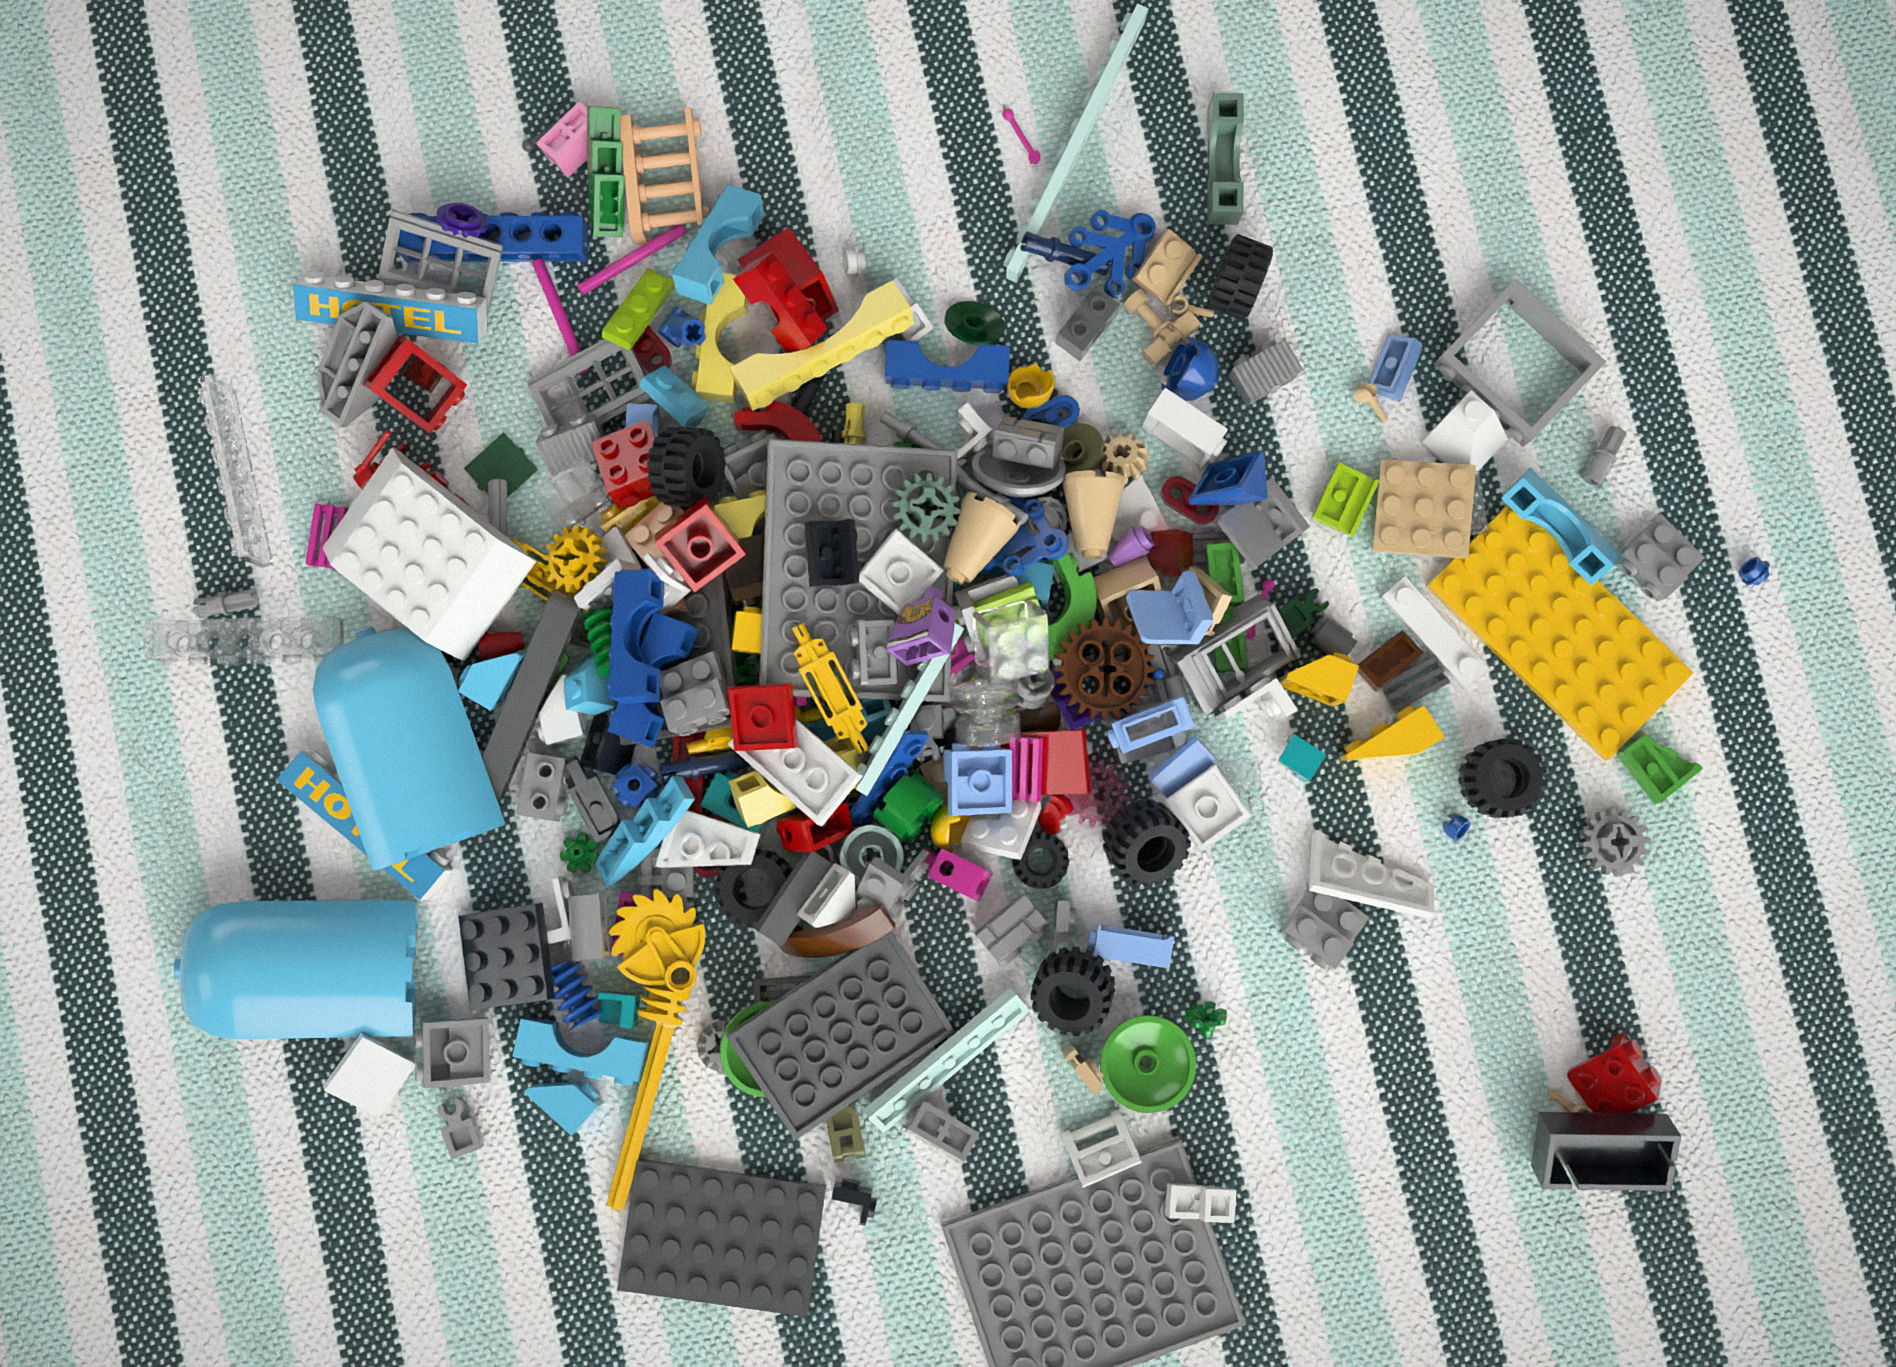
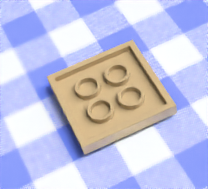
M1381 459L1373 552L1468 559L1476 465Z

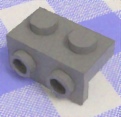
M895 620L855 621V627L850 628L851 647H856V660H851L852 679H857V686L897 684L896 657L885 650L895 626Z

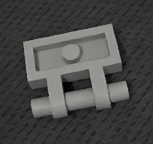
M655 847L640 862V876H637V886H640L641 895L653 897V885H661L662 893L666 898H673L676 893L680 897H695L694 867L661 868V876H652V857H658L661 847Z

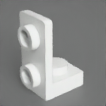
M968 403L958 410V419L960 420L957 423L958 426L968 437L974 436L957 452V463L962 469L967 465L968 461L966 459L972 453H977L990 445L991 441L989 439L992 434V429Z
M647 553L643 558L657 576L664 581L663 608L657 611L664 615L686 596L691 589L674 566L664 557L656 558Z
M564 876L552 878L562 928H560L559 922L546 925L548 944L571 939L568 896L574 895L570 881H566Z

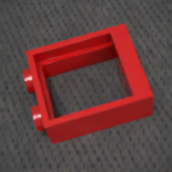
M401 335L362 384L429 434L433 430H438L444 424L447 418L446 412L452 405L456 406L460 403L465 395L463 390L467 386L456 375ZM411 354H414L451 383V386L425 420L384 390Z

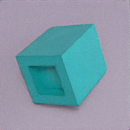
M1291 735L1286 740L1288 744L1278 758V762L1295 772L1294 776L1303 782L1311 781L1327 754L1297 735Z
M605 990L598 992L597 999H601L600 1008L604 1010L599 1016V1022L620 1024L619 1027L625 1028L637 1026L638 1015L636 1011L640 1004L639 993Z

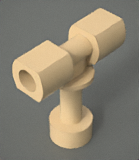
M1140 288L1125 301L1123 306L1131 315L1138 312L1155 330L1152 335L1155 341L1142 353L1146 361L1155 368L1171 353L1170 348L1180 339L1184 342L1186 338L1200 327L1201 323L1189 310L1175 323L1170 319L1164 323L1146 304L1149 297Z

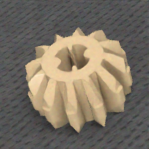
M1120 430L1115 439L1107 435V444H1104L1102 456L1097 465L1101 466V474L1106 476V471L1121 474L1124 476L1125 485L1128 483V477L1130 476L1138 480L1140 478L1139 471H1146L1148 467L1146 460L1149 459V451L1145 449L1144 440L1142 438L1136 440L1133 432L1124 437Z

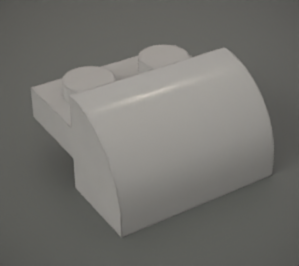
M607 894L568 896L572 961L611 957Z

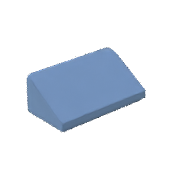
M1388 334L1368 382L1377 387L1379 395L1397 402L1402 400L1422 351L1419 341L1415 338Z
M1193 737L1152 772L1148 779L1168 798L1213 766L1217 760L1199 739Z

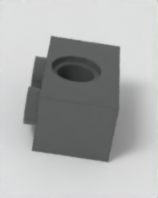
M1095 286L1060 330L1056 344L1078 361H1081L1115 318L1120 303Z

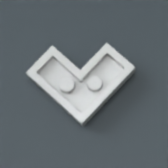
M1012 799V813H1003L1000 821L971 815L960 841L963 848L1021 860L1041 811L1040 801L1031 802V800Z

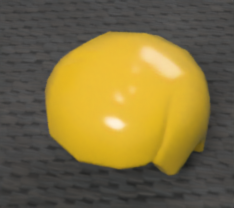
M1035 363L1027 367L1020 366L1011 371L1006 388L1010 399L1016 405L1028 409L1038 408L1049 400L1054 390L1055 379L1051 370L1043 371Z
M948 804L942 806L933 816L930 826L933 844L940 849L953 851L954 848L950 844L961 843L960 841L971 815L951 816L948 814Z

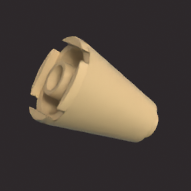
M1094 470L1067 473L1063 479L1062 486L1076 552L1082 553V558L1099 559L1102 553L1108 551L1124 488V476L1106 471L1105 477L1096 475Z
M967 492L963 498L960 508L961 513L958 514V523L954 528L943 568L947 571L946 577L958 584H962L964 581L971 582L1012 538L1021 525L1020 521L1013 522L1015 515L1010 510L987 497L982 502L974 498L977 493Z

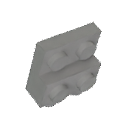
M761 429L748 436L750 442L740 447L736 442L723 448L724 459L726 460L724 473L738 500L749 498V494L752 492L766 490V484L760 475V466L763 460L767 458L768 439H777L773 431L766 433L765 429Z
M1659 514L1619 552L1620 555L1617 562L1619 563L1620 570L1625 575L1633 577L1641 585V590L1646 596L1658 602L1668 598L1705 557L1662 514Z
M711 651L661 672L660 687L664 700H661L660 703L669 731L677 733L679 736H686L698 731V726L706 723L709 725L718 724L727 719L726 715L730 714L728 685L717 652Z
M1308 890L1280 931L1287 935L1284 940L1298 951L1303 947L1310 952L1312 956L1309 959L1324 970L1328 966L1336 969L1354 945L1353 940L1366 924L1369 917L1343 898Z
M489 1018L420 1022L421 1029L414 1030L415 1049L421 1048V1061L415 1062V1080L422 1081L423 1088L490 1083Z

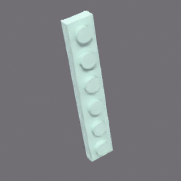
M956 623L952 649L964 630L963 627ZM949 654L918 663L916 669L920 671L914 682L909 680L903 688L900 696L904 699L899 708L893 707L885 719L884 724L888 727L882 737L877 735L868 749L871 756L865 765L861 763L856 770L863 777L854 786V789L868 796Z
M1010 987L863 1110L868 1119L883 1133L1026 1015L1030 1011L1029 1008Z

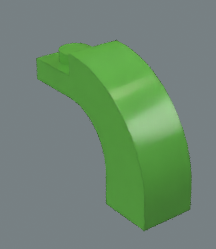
M1068 551L1060 559H1050L1052 565H1055L1054 569L1064 589L1065 603L1063 610L1052 624L1031 634L1044 662L1055 659L1054 654L1064 653L1065 650L1061 648L1059 642H1071L1067 632L1072 631L1078 635L1077 625L1080 623L1089 629V620L1093 619L1095 615L1097 595L1091 571L1079 576L1077 573L1079 570L1077 559L1073 553L1069 554Z

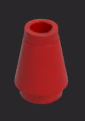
M522 631L485 632L478 642L481 659L484 661L519 652L525 649Z

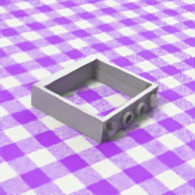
M1515 278L1433 365L1444 374L1442 376L1443 379L1452 381L1460 389V394L1463 397L1472 390L1495 411L1502 428L1505 430L1507 438H1513L1523 447L1538 435L1607 361ZM1504 303L1513 309L1581 372L1575 381L1532 426L1524 421L1454 356Z

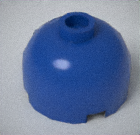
M1188 337L1186 340L1189 343L1186 346L1180 344L1170 357L1163 373L1165 376L1169 375L1167 385L1161 383L1162 391L1165 388L1185 401H1194L1204 396L1208 391L1211 392L1215 389L1219 381V375L1217 374L1219 365L1218 359L1211 347L1194 337Z

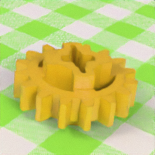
M574 525L573 529L564 527L563 536L555 533L553 535L556 541L554 545H546L550 550V554L544 555L542 558L549 563V565L543 568V572L551 574L547 581L555 584L556 589L575 595L583 589L586 583L594 580L597 575L603 572L601 565L608 564V560L602 558V555L608 551L606 547L600 545L603 542V538L595 535V531L578 525Z

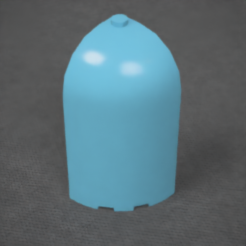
M407 627L377 633L374 628H369L357 632V639L337 647L326 654L316 669L313 695L316 712L372 871L403 862L431 850L506 825L451 669L440 649L425 642Z
M417 900L239 901L218 904L197 914L186 927L181 959H175L174 977L180 978L182 1010L193 1026L212 1036L232 1039L358 1037L361 1033L369 1037L413 1036L416 1016L413 959H416L418 931Z

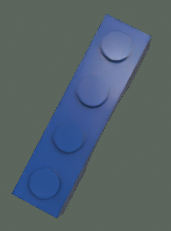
M887 340L885 381L886 384H891V387L895 389H908L910 385L922 386V389L928 391L940 390V387H953L952 390L956 392H969L971 388L983 389L985 393H1001V390H1007L1010 346L979 345L974 355L965 363L954 367H943L932 363L924 356L918 341Z
M650 569L615 572L614 584L612 585L613 614L610 618L612 638L609 648L610 677L607 681L609 698L624 704L659 702L661 670L652 667L646 662L640 650L639 640L641 630L647 619L653 613L663 608L664 581Z
M655 612L652 619L645 626V637L640 647L642 656L649 665L659 670H662L674 661L688 659L699 629ZM619 702L617 708L610 715L608 732L653 748L665 718L658 712L654 702L633 704Z

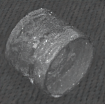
M987 677L973 679L952 686L951 697L956 699L952 704V709L955 712L965 713L954 720L955 741L964 746L978 747L1000 745L1019 739L1022 735L1020 715L1017 712L1008 711V709L1017 706L1019 703V698L1013 695L1018 691L1017 682L1011 679Z

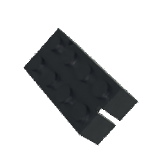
M1539 1112L1531 1167L1542 1189L1571 1190L1572 1183L1563 1165H1566L1578 1190L1671 1191L1676 1168L1673 1161H1677L1681 1135L1668 1114Z

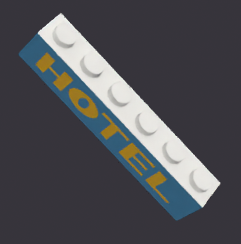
M319 272L305 273L293 284L296 320L336 325L340 314L367 301L392 317L397 333L476 344L487 333L486 298L476 297L471 292L452 294L445 293V290L440 288L415 289L410 284L384 285V282L380 280L362 282L354 281L349 276L324 277Z
M300 751L277 778V781L367 855L338 772L336 773L328 766L330 761L318 751L313 753ZM437 850L382 868L419 900H429L453 872L446 865L449 860Z

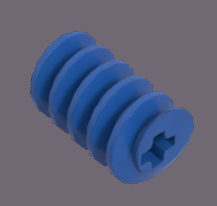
M571 960L551 968L554 988L559 989L555 992V999L553 1000L563 999L564 1001L557 1009L558 1011H569L563 1018V1023L574 1022V1025L568 1031L599 1017L604 1011L603 1008H592L598 1001L597 996L587 997L593 986H582L581 983L588 975L587 973L577 974L576 971L583 964L582 962H571Z

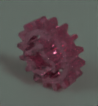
M1099 760L1096 767H1093L1091 762L1088 761L1089 774L1099 773L1108 777L1105 781H1095L1090 776V785L1094 789L1102 788L1107 785V788L1100 795L1102 798L1101 802L1096 799L1085 804L1092 791L1088 794H1082V798L1078 801L1075 794H1069V799L1073 806V811L1069 816L1077 813L1080 815L1077 823L1082 824L1087 819L1089 820L1090 828L1095 827L1096 821H1100L1102 827H1106L1108 818L1113 821L1115 819L1113 815L1117 811L1122 812L1124 810V806L1121 805L1122 802L1131 799L1130 796L1123 793V790L1129 788L1130 785L1126 783L1121 784L1120 780L1125 774L1121 772L1115 775L1113 773L1114 764L1105 769L1103 768V760ZM1116 787L1117 798L1113 806L1109 800L1110 792ZM1088 807H1097L1103 812V815H1091L1084 810Z

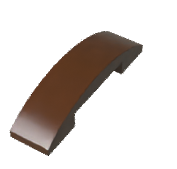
M882 904L852 910L851 920L805 930L797 924L784 945L779 947L784 953L797 957L821 958L835 956L856 950L878 940L895 928V922Z

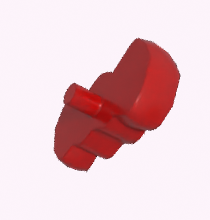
M1064 794L1050 796V802L1046 804V809L1038 817V823L1044 832L1053 835L1060 832V821L1065 819L1066 814H1070L1073 811L1070 799Z

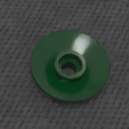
M962 301L951 305L944 317L945 326L954 337L973 345L992 344L1002 337L1005 329L1004 320L996 310L986 304L975 301Z

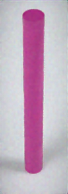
M682 224L672 227L577 284L579 290L583 295L587 294L687 234Z
M537 259L532 262L533 268L568 352L572 357L581 352L580 346L543 259ZM587 368V369H585V370L579 372L578 374H582V373H584V372H587V371L589 370V368Z

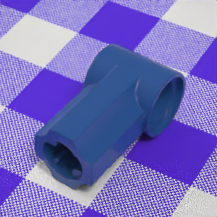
M677 306L657 329V332L664 339L677 348L681 344L687 346L692 344L700 345L706 338L704 332L705 325L699 319L691 317Z

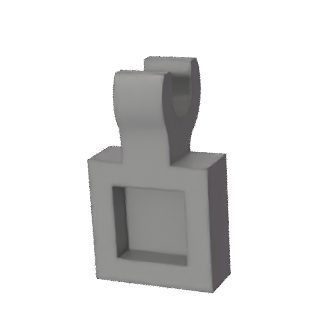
M1056 899L1054 937L1050 945L1051 952H1057V945L1060 942L1068 944V951H1071L1073 946L1075 947L1073 940L1067 934L1069 926L1074 927L1076 908L1070 907L1071 901Z

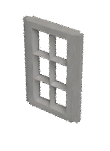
M393 209L389 218L378 280L393 286L410 284L415 289L440 288L445 290V293L458 294L468 292L456 288L459 272L484 279L481 294L475 295L476 297L486 298L488 314L503 244L479 236L473 237L468 235L467 238L459 234L454 236L451 231L442 230V226L438 223ZM400 230L425 237L422 254L397 246ZM432 240L457 248L454 264L429 256ZM464 250L488 258L485 274L460 266ZM396 252L421 259L418 275L393 268ZM427 262L452 269L450 284L446 285L424 278Z
M606 339L526 381L547 426L557 424L558 427H562L555 411L574 401L577 402L582 413H586L587 417L596 414L600 425H603L626 413L627 403L642 404L652 399L639 386L618 397L616 396L610 384L611 381L631 371L639 385L642 378L646 376V373L633 347L629 351ZM621 350L628 366L606 377L599 362ZM594 365L601 380L578 391L572 376ZM566 380L573 395L551 407L544 391ZM604 385L611 401L589 412L582 397Z

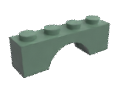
M1213 93L1208 106L1207 224L1238 225L1243 214L1244 182L1241 181L1240 143L1244 123V93Z

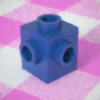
M634 763L632 766L626 764L615 775L617 781L612 785L618 791L615 796L627 808L631 805L635 808H641L647 798L659 797L658 791L663 787L657 781L660 776L648 764L644 766ZM637 779L640 782V787L638 790L632 791L629 785Z

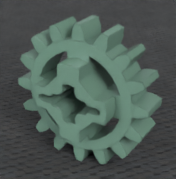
M928 473L924 481H922L919 474L913 476V484L908 480L901 483L905 491L897 489L894 492L899 501L892 502L890 507L897 509L898 513L891 518L893 521H901L902 524L897 530L901 532L907 529L909 531L907 537L909 540L918 535L919 542L923 544L926 542L927 536H929L934 543L939 540L938 533L944 537L950 534L946 526L955 527L958 522L952 516L960 514L961 510L955 508L953 504L960 500L959 496L951 497L950 492L954 488L953 485L946 488L942 486L944 482L943 477L934 482L932 481V473ZM921 488L917 499L907 500L912 491ZM935 491L942 497L944 503L937 498ZM927 502V507L932 508L934 511L925 515L924 510L919 509L918 506ZM907 514L913 517L916 521V526L909 520ZM935 517H944L938 527L931 529Z

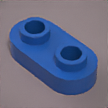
M1061 395L1047 401L1038 408L1026 411L1022 419L1060 426L1066 429L1075 424L1080 408L1073 397ZM1066 409L1069 412V416L1065 418L1060 417L1058 411Z

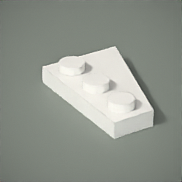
M687 810L663 839L655 867L751 865L760 834Z

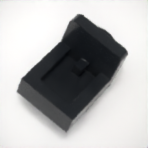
M842 1178V1182L835 1181L831 1200L863 1206L859 1225L866 1226L867 1217L874 1218L877 1199L871 1198L873 1188L860 1186V1181L850 1178Z

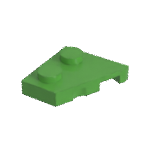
M1645 734L1638 736L1617 753V756L1654 805L1663 802L1703 769L1700 764L1684 760L1678 756V752L1669 747H1662L1658 741Z

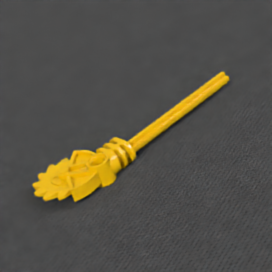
M658 889L653 891V900L640 894H634L633 900L637 906H625L617 909V914L625 919L617 922L609 929V934L620 935L612 947L611 954L616 956L624 952L622 961L616 965L617 968L629 979L644 984L643 987L650 991L649 996L640 997L647 1005L646 1007L637 1008L636 1014L656 1022L606 1206L612 1207L614 1210L625 1209L635 1173L636 1161H638L673 1032L677 1026L683 1024V1019L678 1014L687 1009V1006L682 1001L690 998L697 978L694 966L700 959L705 944L704 923L693 924L696 916L695 908L692 907L683 912V902L679 894L676 893L669 903L666 896ZM678 967H684L688 970L687 978L681 982H676L671 978L673 970Z

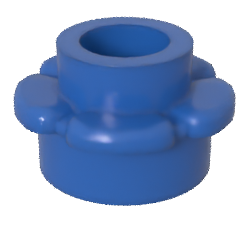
M1759 557L1749 559L1739 570V575L1743 578L1742 582L1746 585H1759L1769 577L1770 564L1768 561H1762Z

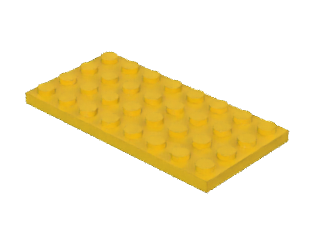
M1508 505L1470 541L1468 559L1454 558L1426 586L1604 761L1609 760L1694 673L1603 584L1597 580L1594 584L1590 585L1571 567L1558 541L1544 527L1532 521L1523 520Z

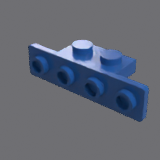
M906 730L903 733L868 796L862 793L849 813L853 827L869 825L875 819L873 818V813L876 808L880 809L884 803L883 798L907 773V769L912 761L923 750L924 744L930 737L927 731Z

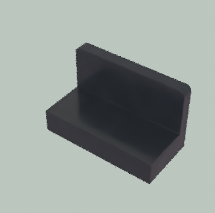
M609 709L594 715L580 762L584 767H591L601 772L616 775L626 764H631L636 744L622 745L620 744L619 735L608 732L610 715L614 710Z

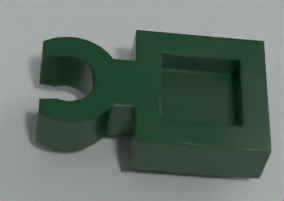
M1318 588L1306 594L1304 603H1301L1298 597H1295L1278 610L1292 638L1315 622L1311 613H1320L1329 606L1328 601L1320 606L1313 603L1312 598L1319 592Z

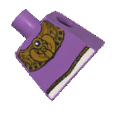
M935 587L926 588L923 599L905 604L901 609L885 650L905 665H911L951 653L956 613L942 601L944 593L940 589Z

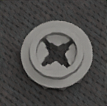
M730 1021L713 1022L701 1032L697 1042L698 1057L705 1064L706 1068L717 1072H725L721 1063L720 1052L714 1051L711 1053L710 1050L717 1045L716 1034H718L719 1038H722L724 1030Z

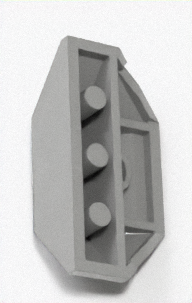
M365 301L359 306L340 314L318 367V386L322 401L319 403L320 412L341 427H347L378 401L379 397L362 384L398 338L392 317L370 302Z

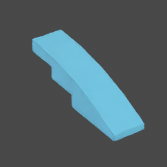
M672 776L658 798H647L633 820L621 821L595 863L606 886H613L657 847L693 803L695 798L682 776Z

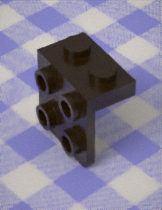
M764 533L740 539L745 546L746 555L724 570L733 606L741 604V608L760 604L759 599H762Z

